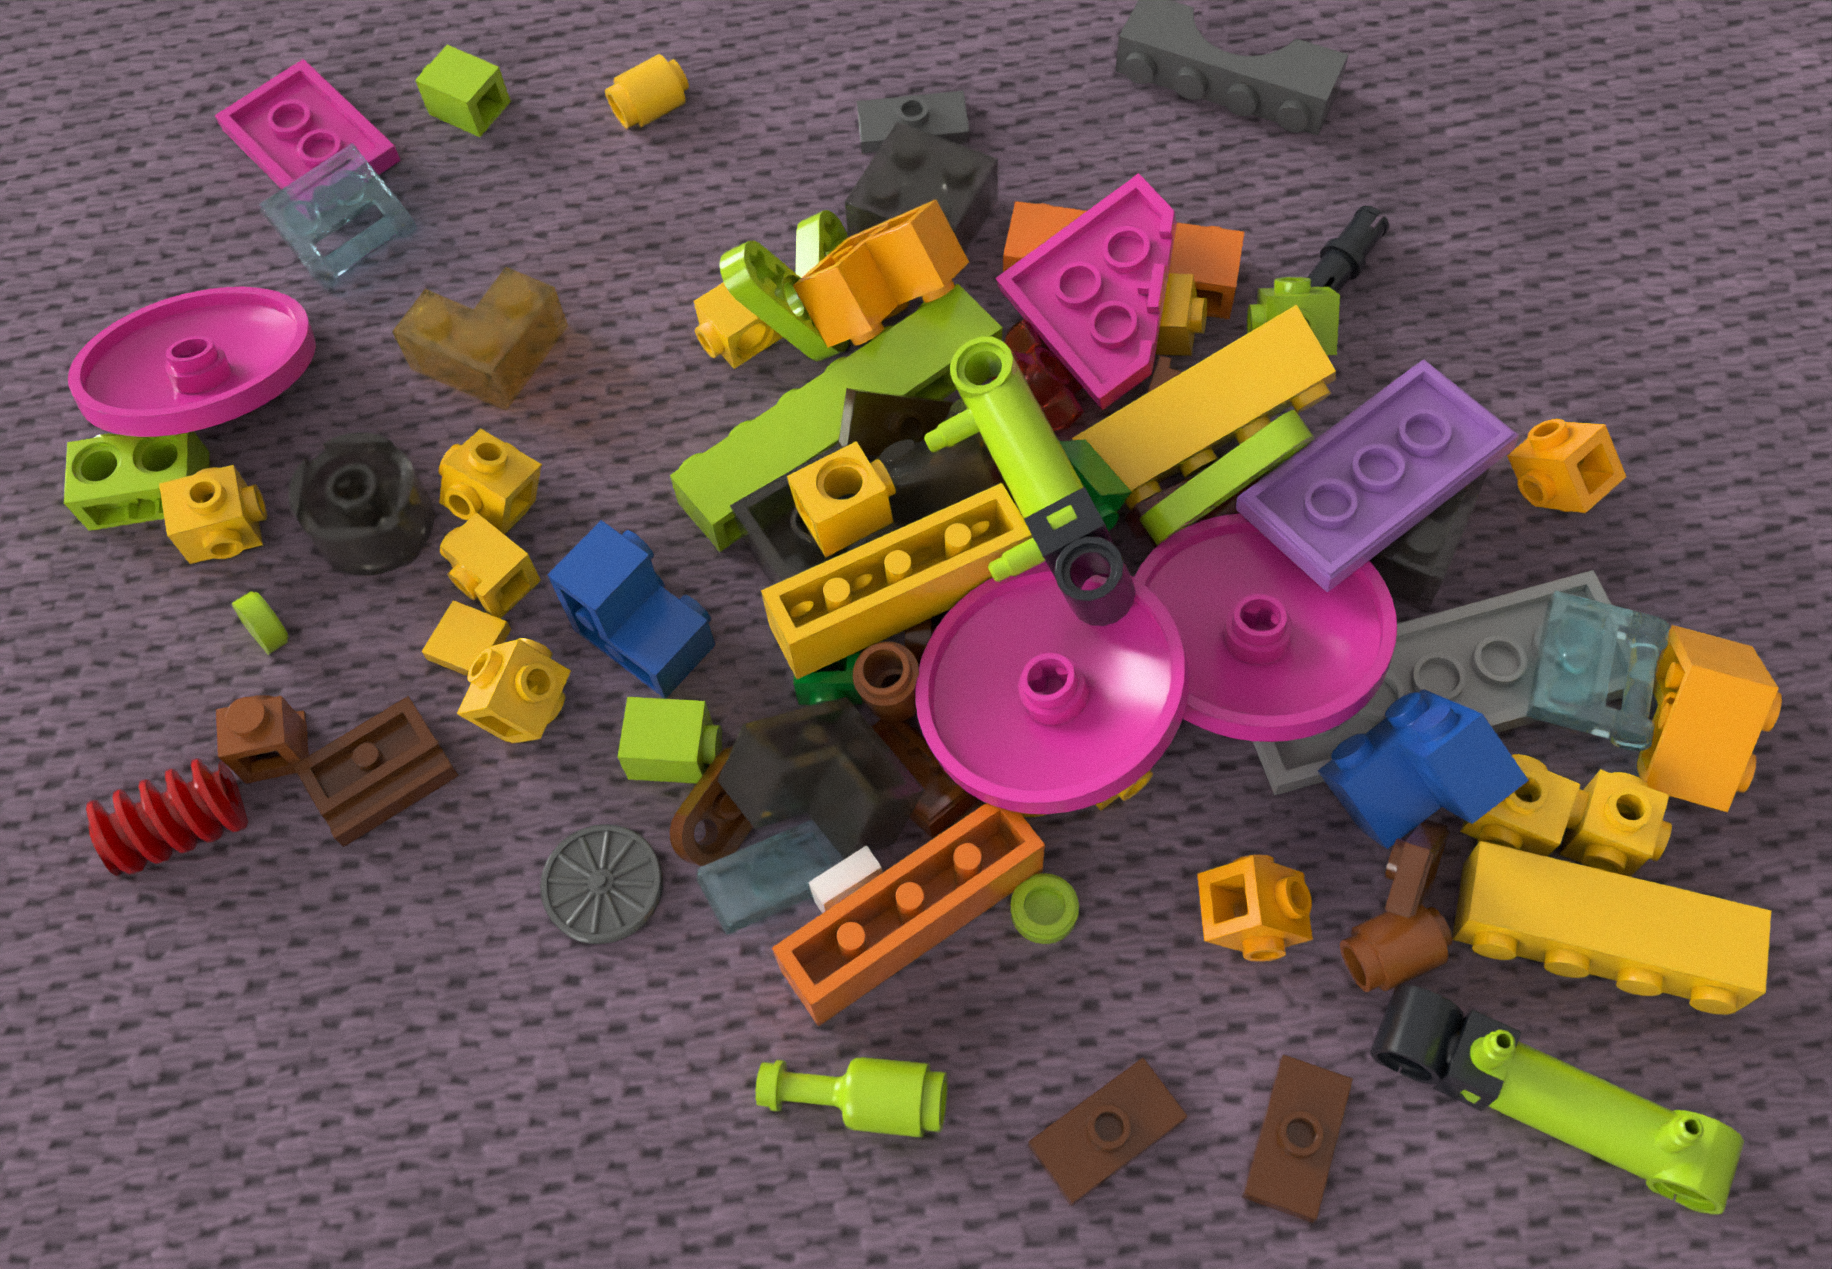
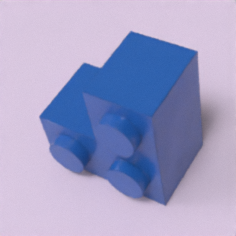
M601 520L547 575L573 630L666 699L716 645L709 626L711 617L690 596L683 595L678 599L664 588L665 584L655 572L651 561L654 558V553L638 535L629 530H626L621 535Z
M1422 689L1420 692L1406 694L1397 699L1387 708L1384 720L1367 733L1356 734L1341 742L1331 754L1332 760L1317 770L1362 832L1386 849L1395 844L1397 838L1401 839L1441 807L1473 824L1529 781L1482 713L1425 689Z

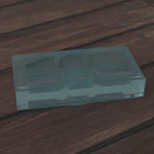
M817 817L698 868L696 880L726 935H729L813 897L809 882L843 861Z

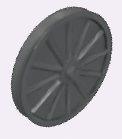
M594 825L569 835L553 850L542 871L540 883L541 899L550 919L567 936L589 944L612 943L635 933L650 919L656 910L662 894L663 875L661 865L654 850L638 833L618 825Z

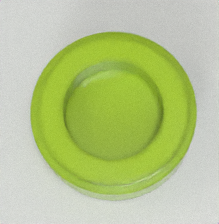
M250 591L232 602L236 614L246 629L268 655L288 643L289 636L287 631L259 593Z
M1048 873L1035 874L1018 885L1014 890L1011 898V919L1017 931L1032 942L1039 944L1058 942L1067 937L1076 925L1079 913L1077 894L1066 880L1057 875Z

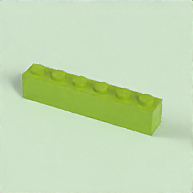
M956 284L944 296L928 303L923 302L917 311L896 325L885 327L879 335L848 357H840L833 361L824 373L803 387L795 388L785 393L776 405L755 419L738 424L729 433L728 437L704 453H697L687 458L679 469L670 475L678 504L717 550L721 552L794 502L787 479L788 475L838 451L846 388L943 400L957 390L951 378L950 365L952 357L958 348L967 341L980 336L995 337L1003 341V327L959 284Z

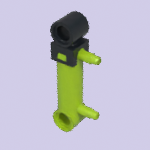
M980 336L967 341L958 348L952 357L950 365L952 381L967 409L940 423L935 430L925 435L924 440L931 452H937L946 446L952 447L980 432L1033 536L1003 552L1002 557L990 562L988 569L995 581L1000 582L1010 576H1018L1046 561L1067 603L1079 620L1095 626H1106L1119 621L1132 607L1136 590L1122 555L1115 547L1091 497L1077 476L1010 348L1002 340L995 337ZM998 376L991 383L981 385L987 379ZM1097 574L1110 575L1106 583L1094 590H1082L1085 581L1091 576Z
M1399 985L1395 987L1370 1050V1055L1377 1063L1398 1072L1401 1066L1400 1074L1420 1083L1434 1084V1090L1480 1111L1486 1107L1492 1108L1646 1180L1645 1183L1650 1190L1668 1199L1673 1200L1674 1194H1677L1675 1202L1694 1211L1713 1215L1723 1213L1744 1144L1741 1134L1733 1128L1702 1114L1684 1110L1671 1111L1519 1042L1522 1031L1473 1009L1464 1017L1460 1007L1438 993L1412 985Z

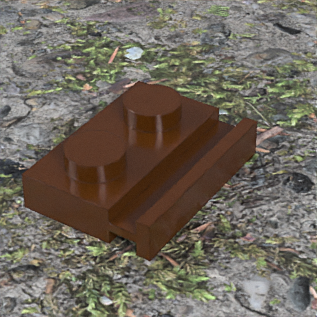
M409 696L293 765L318 811L330 827L333 837L343 847L459 776Z

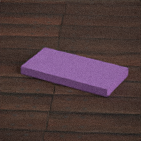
M1423 359L1237 497L1236 510L1328 593L1515 449L1519 435Z

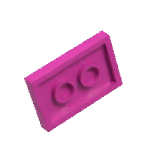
M304 59L214 115L222 130L311 220L401 161L395 146Z

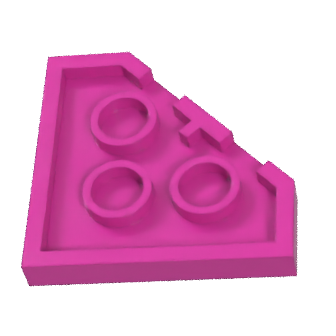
M1139 173L995 278L1003 295L1102 410L1152 375L1177 227L1175 211Z

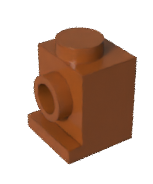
M268 695L242 697L231 703L229 707L216 709L218 758L245 784L297 773L293 765L309 756L306 712L304 710L296 712L282 695L276 697ZM277 751L281 755L257 760L258 754Z

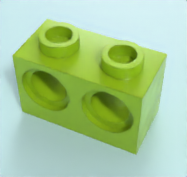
M194 431L157 437L101 434L90 439L67 442L64 504L89 531L164 519L159 484L191 476L202 469L209 468V451Z

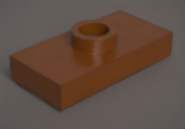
M881 719L843 749L847 762L931 838H934L979 800L965 791L945 772L928 746L926 739L905 721L890 722Z
M1426 819L1419 824L1407 840L1396 839L1385 871V878L1393 880L1385 910L1407 918L1417 913L1433 888L1450 833L1447 830V825Z
M1284 1054L1281 1056L1242 1193L1243 1198L1311 1223L1317 1220L1353 1078Z
M1141 1058L1028 1141V1146L1068 1203L1073 1206L1185 1122L1188 1116L1146 1060Z

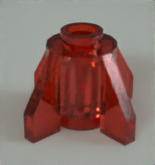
M1021 320L1006 336L1004 343L1010 348L1053 431L1069 428L1084 413L1074 396L1083 387L1053 353L1040 347L1042 342L1030 322ZM998 376L992 377L991 382L995 380Z

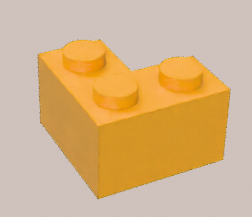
M935 199L848 237L800 278L793 287L827 347L849 339L854 346H857L879 335L885 329L882 321L903 311L910 305V300L921 296L924 303H928L950 292L955 287L952 279L969 261L938 201Z
M1672 625L1652 676L1651 689L1658 707L1638 756L1637 771L1640 778L1652 789L1666 793L1671 797L1728 812L1736 791L1746 792L1752 782L1756 769V755L1752 752L1761 730L1769 732L1774 727L1781 710L1782 695L1780 692H1777L1778 686L1753 646Z

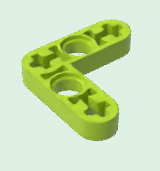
M823 210L802 220L798 224L796 231V273L757 241H747L726 251L721 256L719 263L720 273L729 293L810 359L816 362L842 353L848 348L849 340L827 347L793 287L800 278L848 238L842 222L833 212Z
M1295 409L1290 410L1148 510L1139 521L1158 546L1174 533L1196 523L1266 473L1268 475L1314 441V436Z

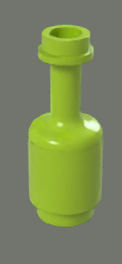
M859 1057L850 1061L846 1074L835 1077L787 1072L786 1061L776 1060L775 1063L762 1062L756 1081V1104L758 1106L770 1107L771 1111L777 1112L782 1109L783 1101L835 1106L842 1111L843 1122L850 1130L922 1138L925 1130L941 1132L943 1129L947 1105L948 1079L946 1072L931 1071L929 1063Z

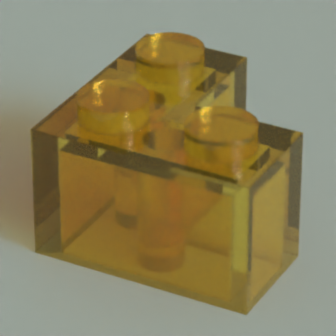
M505 267L474 309L424 289L392 333L411 370L507 411L568 327V323L554 286Z

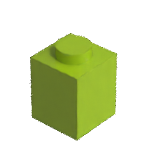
M448 44L431 63L425 66L422 73L415 80L429 115L478 137L483 135L511 102L498 66Z
M627 697L617 758L628 780L697 784L706 772L708 764H711L722 751V728L720 725L713 724L706 702Z

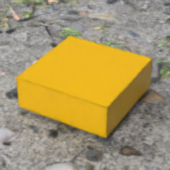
M453 600L423 648L422 653L428 661L468 676L469 669L480 652L490 646L504 643L512 629L508 622Z

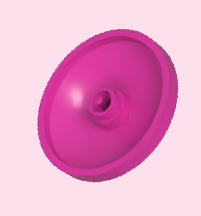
M222 287L200 290L171 297L143 307L103 329L80 350L73 360L68 373V385L81 414L87 421L102 430L137 437H157L188 433L238 418L280 395L299 379L311 363L315 353L316 340L306 311L295 299L288 295L257 287Z
M1240 513L1206 519L1174 533L1147 556L1134 576L1135 579L1148 587L1166 606L1180 633L1189 670V693L1183 719L1215 734L1247 741L1278 742L1296 740L1323 733L1342 724L1363 709L1375 696L1389 670L1397 637L1396 611L1389 589L1372 563L1368 561L1327 593Z
M1046 561L1018 576H1010L1000 582L991 578L958 601L945 615L929 639L921 658L919 676L916 680L915 702L920 727L928 746L945 772L965 791L981 801L998 808L1027 814H1056L1087 808L1119 794L1146 774L1162 757L1175 737L1185 713L1189 693L1188 662L1180 633L1166 606L1148 587L1132 577L1136 590L1132 607L1119 621L1106 626L1089 625L1079 620L1067 603ZM1097 574L1091 576L1085 581L1082 590H1094L1106 583L1110 575Z

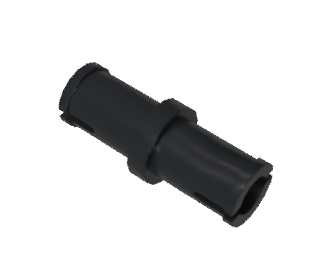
M1361 206L1339 237L1330 239L1320 251L1321 260L1307 277L1311 279V287H1330L1339 293L1349 279H1356L1365 268V257L1378 240L1389 230V222L1386 216L1382 217L1375 227L1370 226L1381 211L1372 206Z

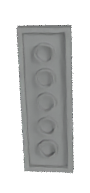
M1594 570L1398 623L1396 643L1387 675L1375 696L1363 709L1342 724L1320 734L1290 741H1253L1273 794L1278 795L1324 782V779L1317 770L1332 760L1331 754L1333 750L1347 738L1356 734L1367 733L1386 718L1385 712L1393 702L1412 692H1420L1422 689H1425L1480 712L1485 716L1494 731L1498 733L1643 692L1651 682V679Z

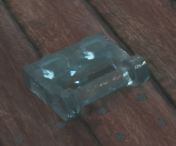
M353 143L259 204L262 214L325 291L340 282L339 275L398 235L405 238L417 229L411 215ZM376 204L384 215L382 219L327 256H322L314 246L315 244Z
M1555 590L1547 603L1526 716L1608 738L1612 744L1622 749L1641 751L1650 748L1655 725L1649 720V712L1659 651L1665 649L1668 644L1669 623L1653 615ZM1617 638L1625 640L1631 647L1621 710L1605 706Z

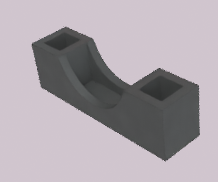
M1138 0L1119 35L1116 72L1125 74L1131 81L1138 84L1150 82L1175 90L1185 99L1197 100L1201 98L1226 106L1232 113L1239 116L1254 115L1276 122L1289 132L1305 131L1319 135L1340 91L1349 54L1300 39H1295L1284 48L1265 55L1243 56L1228 53L1215 47L1201 35L1194 21L1193 7L1171 0Z

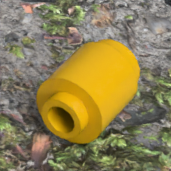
M657 54L613 79L614 85L605 89V95L612 111L625 129L637 123L642 128L685 104L684 91L689 89V83L676 60L667 61L661 54Z

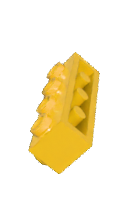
M1296 304L1072 439L1086 440L1132 491L1125 502L1129 509L1133 510L1163 492L1158 483L1181 471L1184 478H1188L1204 470L1218 460L1214 453L1216 449L1235 438L1239 444L1243 443L1271 423L1270 418L1283 410L1293 406L1295 411L1300 413L1327 398L1331 394L1327 385L1336 380V370Z
M1000 483L761 590L770 629L796 679H799L952 609L970 591L993 578L988 569L990 562L1002 557L1003 552L1033 536L1004 485Z
M1480 841L1463 863L1452 940L1472 945V950L1475 953L1487 958L1510 960L1518 956L1544 963V969L1555 975L1582 978L1590 974L1616 981V986L1627 993L1641 996H1657L1666 993L1690 999V1006L1699 1011L1726 1015L1739 1011L1766 993L1771 910Z

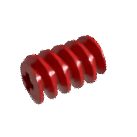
M201 759L191 760L193 780L187 783L175 769H169L165 771L167 791L162 793L159 792L149 779L139 781L141 801L138 803H134L124 790L114 791L112 798L115 812L110 814L98 800L87 802L86 812L90 837L95 850L108 871L115 876L121 875V871L129 875L143 871L147 860L155 864L168 861L172 855V848L180 853L194 850L198 844V837L207 843L219 840L223 834V825L232 832L246 829L248 819L238 784L227 765L219 761L218 770L211 772Z

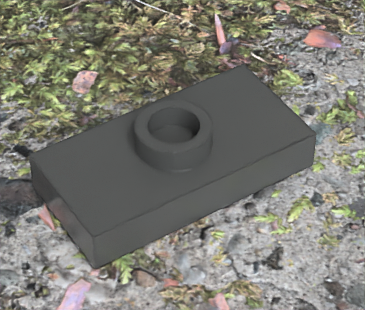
M964 90L857 101L862 153L970 143Z

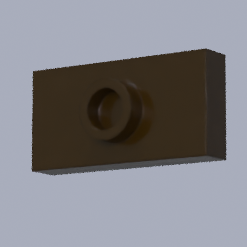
M846 388L838 450L857 442L865 455L954 464L957 444L952 447L946 446L937 452H931L924 437L927 433L935 430L940 423L963 412L964 404L948 400Z

